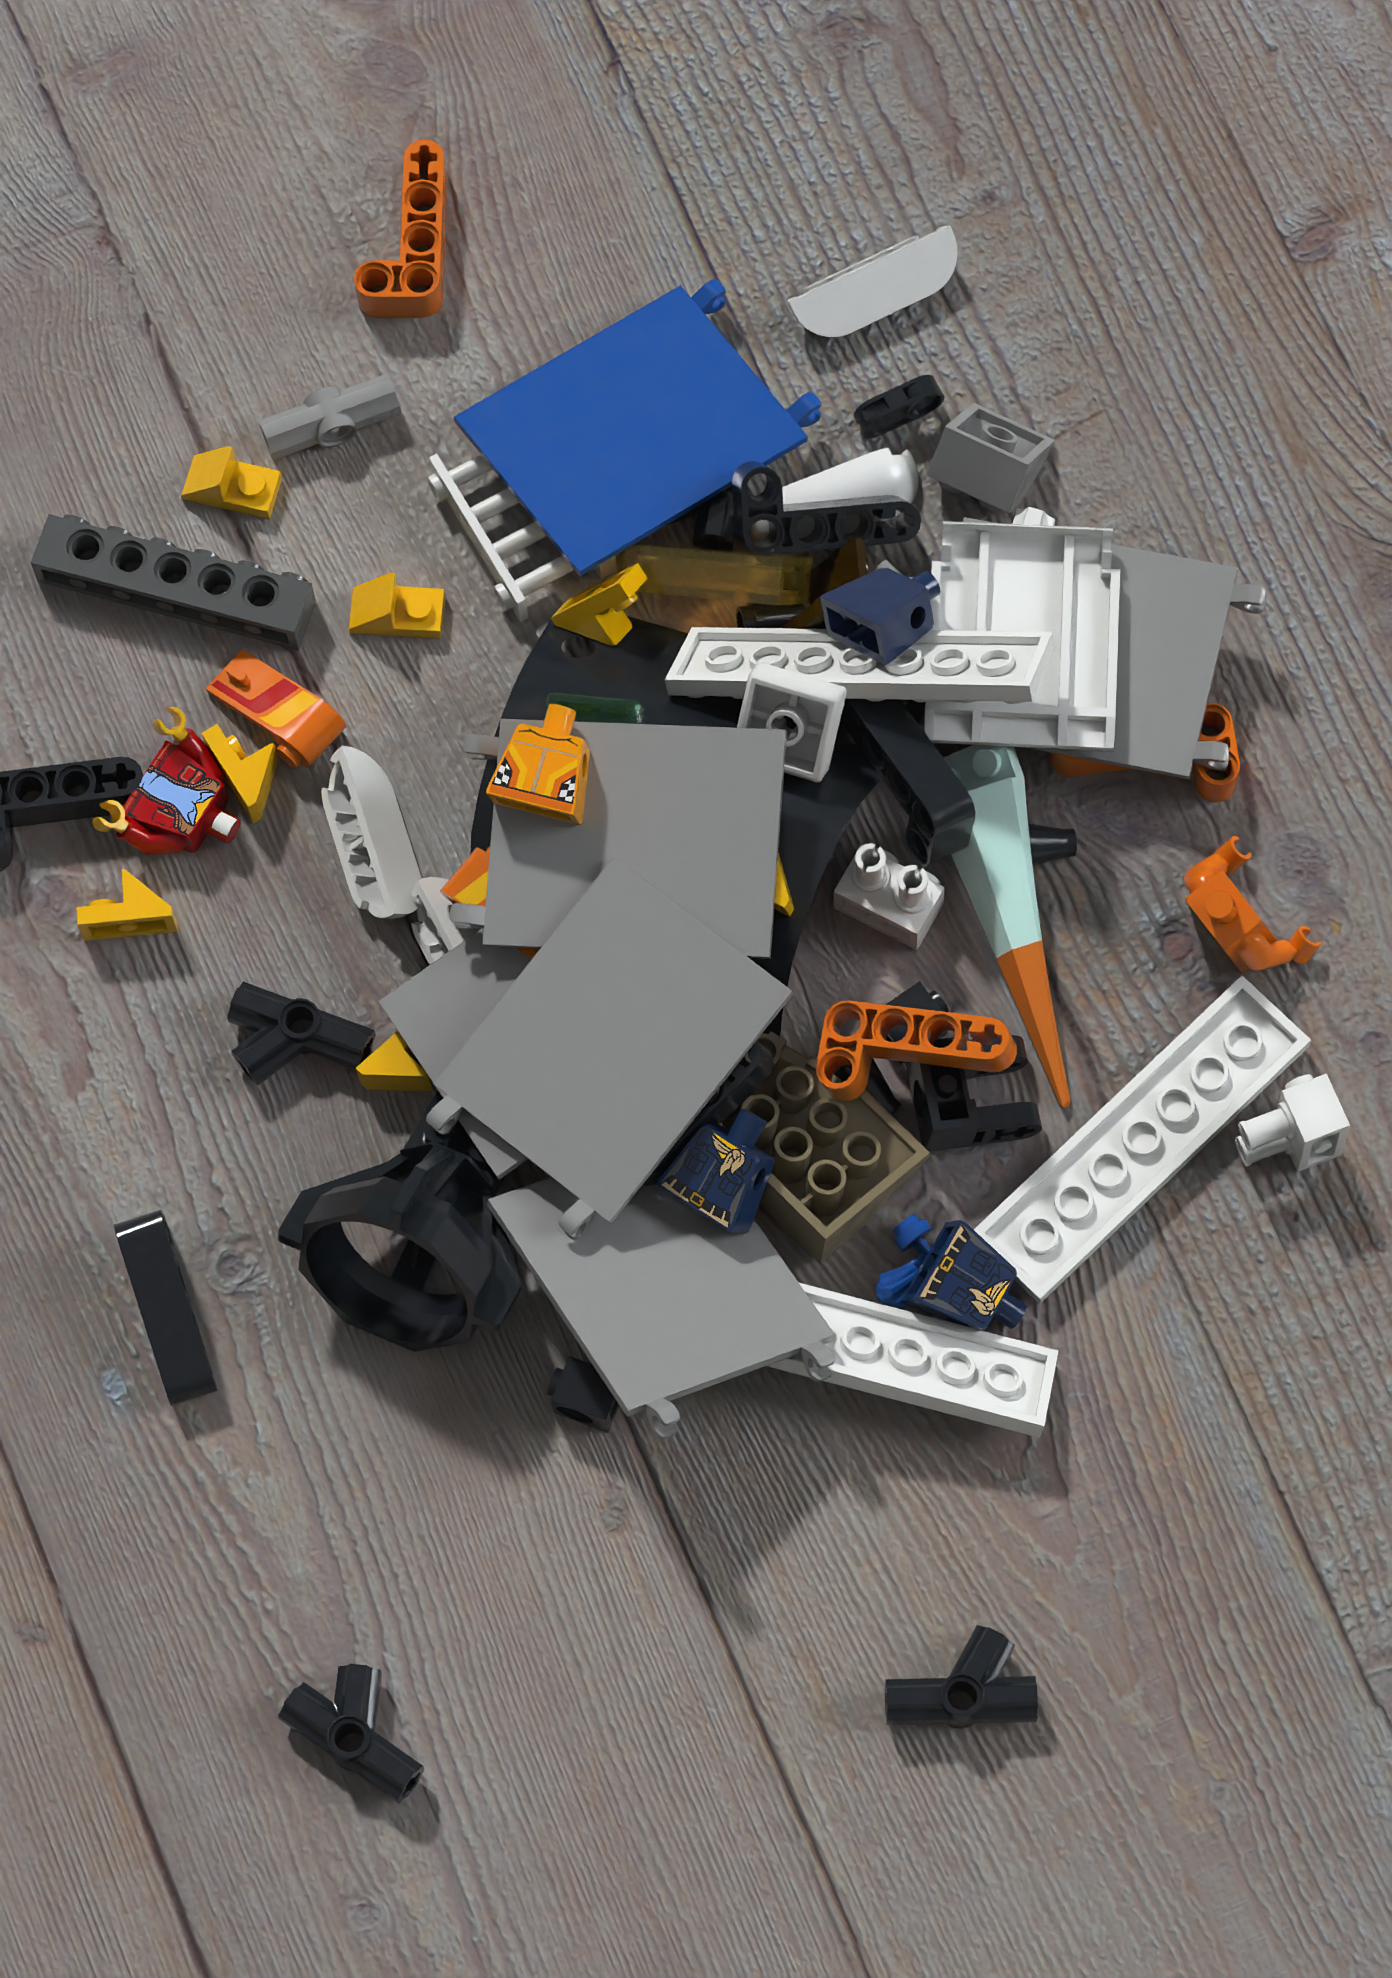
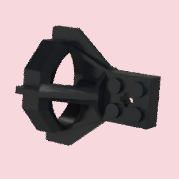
M439 1091L436 1092L405 1147L400 1150V1154L388 1162L301 1191L281 1224L277 1238L279 1242L300 1251L298 1270L343 1322L413 1352L469 1342L478 1326L492 1332L499 1331L522 1290V1281L506 1233L487 1206L488 1199L495 1197L507 1175L500 1180L497 1178L459 1120L446 1135L440 1134L426 1121L428 1113L443 1099ZM341 1222L372 1224L408 1238V1242L391 1278L376 1270L361 1257L347 1239ZM436 1259L455 1278L462 1290L461 1293L441 1295L422 1292Z

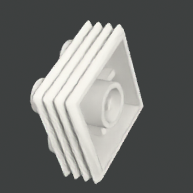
M758 662L748 675L737 728L786 730L784 773L817 783L821 782L829 770L847 690L840 685ZM784 716L792 718L793 722L797 724L794 729L786 726L787 719Z

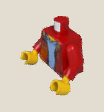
M166 707V711L174 718V726L169 730L162 721L155 719L153 721V728L160 735H172L174 737L173 744L167 740L164 742L124 806L114 800H108L99 804L102 809L107 810L111 814L112 820L109 823L101 817H96L92 821L93 826L100 832L116 830V836L145 855L177 854L182 850L193 853L199 849L208 834L229 844L236 836L241 820L224 811L229 800L224 786L225 775L208 746L192 729H184L186 718L182 710L177 707Z

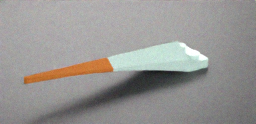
M972 745L944 757V760L971 796L976 812L969 845L967 848L952 854V858L1057 1100L1063 1108L1069 1107L1071 1099L1052 1005L1037 907L1024 775L1014 746Z

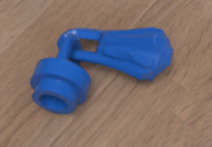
M915 1214L902 1221L892 1232L897 1238L894 1243L901 1252L914 1247L919 1256L901 1267L880 1273V1278L876 1285V1297L882 1305L898 1309H906L909 1306L902 1302L901 1299L916 1275L919 1266L931 1249L925 1237L932 1231V1227L925 1219L919 1220Z

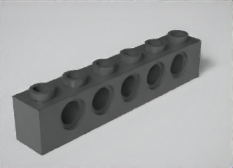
M48 514L31 561L38 582L298 651L300 650L316 604L312 583H309L298 574L292 572H283L281 575L264 571L258 564L245 560L233 563L222 560L215 553L204 549H196L194 552L177 548L172 542L162 538L154 537L151 540L134 537L129 531L117 526H109L107 529L96 527L75 515H64L62 518ZM94 550L98 552L90 560L78 559L85 551ZM130 562L142 563L135 571H122V568ZM181 573L186 575L178 583L165 582L172 574ZM214 586H229V589L223 594L212 595L209 593ZM269 596L273 598L272 602L266 606L258 607L253 605V602L259 597Z

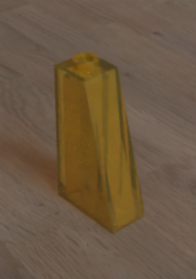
M638 543L625 549L618 562V573L638 563L648 579L636 592L769 605L810 603L813 557L783 554L760 555L745 551Z

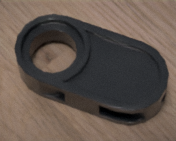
M922 375L865 401L855 410L853 416L856 422L860 424V429L866 438H876L933 412L942 404L945 397L932 375Z

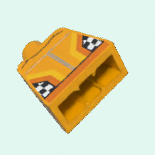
M549 704L542 728L527 724H519L516 727L486 790V794L494 804L581 825L584 813L590 748L584 739L570 735L576 711L565 706Z

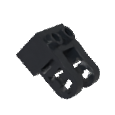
M1012 1035L1017 1045V1055L1009 1068L1001 1072H986L912 1062L905 1063L921 1142L928 1151L1021 1140L1041 1132L1042 1124L1036 1103L1016 1102L976 1107L975 1099H970L967 1087V1078L1005 1074L1025 1067L1028 1064L1024 1040L1021 1036ZM954 1037L935 1039L933 1042L934 1047L944 1048L953 1042ZM995 1037L991 1045L982 1046L986 1052H990L992 1045H1000L1001 1043Z

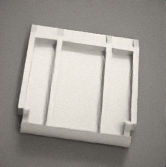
M943 521L941 561H932L931 574L936 578L940 586L939 596L930 601L934 620L932 630L1052 632L1055 649L1032 702L1009 704L1004 701L962 703L958 700H930L925 702L924 732L932 743L1114 751L1120 569H1111L1113 528Z

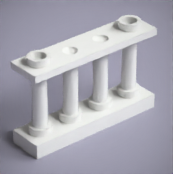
M437 453L429 457L432 475L427 477L434 496L439 502L446 499L496 581L497 585L493 586V590L505 611L513 609L520 622L528 619L527 604L524 596L570 573L574 569L563 556H560L514 581L502 560L546 537L545 533L536 522H533L492 544L480 523L520 502L507 488L469 507L458 487L492 470L491 466L482 455H479L447 471ZM616 555L594 568L600 579L617 571Z

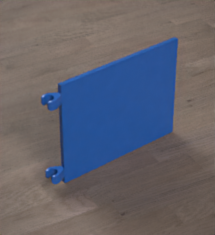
M716 279L705 283L692 297L687 294L681 285L454 416V422L579 577L730 488L734 472L743 463L756 461L767 466L807 442L808 436L801 428L813 425L821 417V413L818 410L821 407V401L812 392L802 395L785 410L705 315L715 313L725 306V298L722 295L726 293V290Z

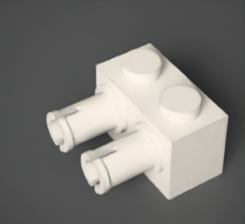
M876 844L860 845L834 890V908L918 950L944 905L945 887L941 886L940 881L923 868L917 869V865L904 867L898 864L899 861L894 855L883 850L881 847L875 848Z
M1307 1074L1291 1080L1285 1085L1286 1089L1281 1091L1276 1110L1247 1121L1239 1122L1238 1127L1241 1136L1236 1137L1235 1143L1246 1167L1254 1162L1285 1151L1286 1154L1290 1155L1297 1172L1342 1155L1350 1124L1327 1074L1314 1079L1312 1075Z

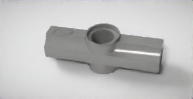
M385 374L344 390L335 386L316 390L306 397L303 405L259 420V425L272 459L275 460L316 444H320L322 447L341 445L353 438L357 433V429L402 412L392 382L388 375Z

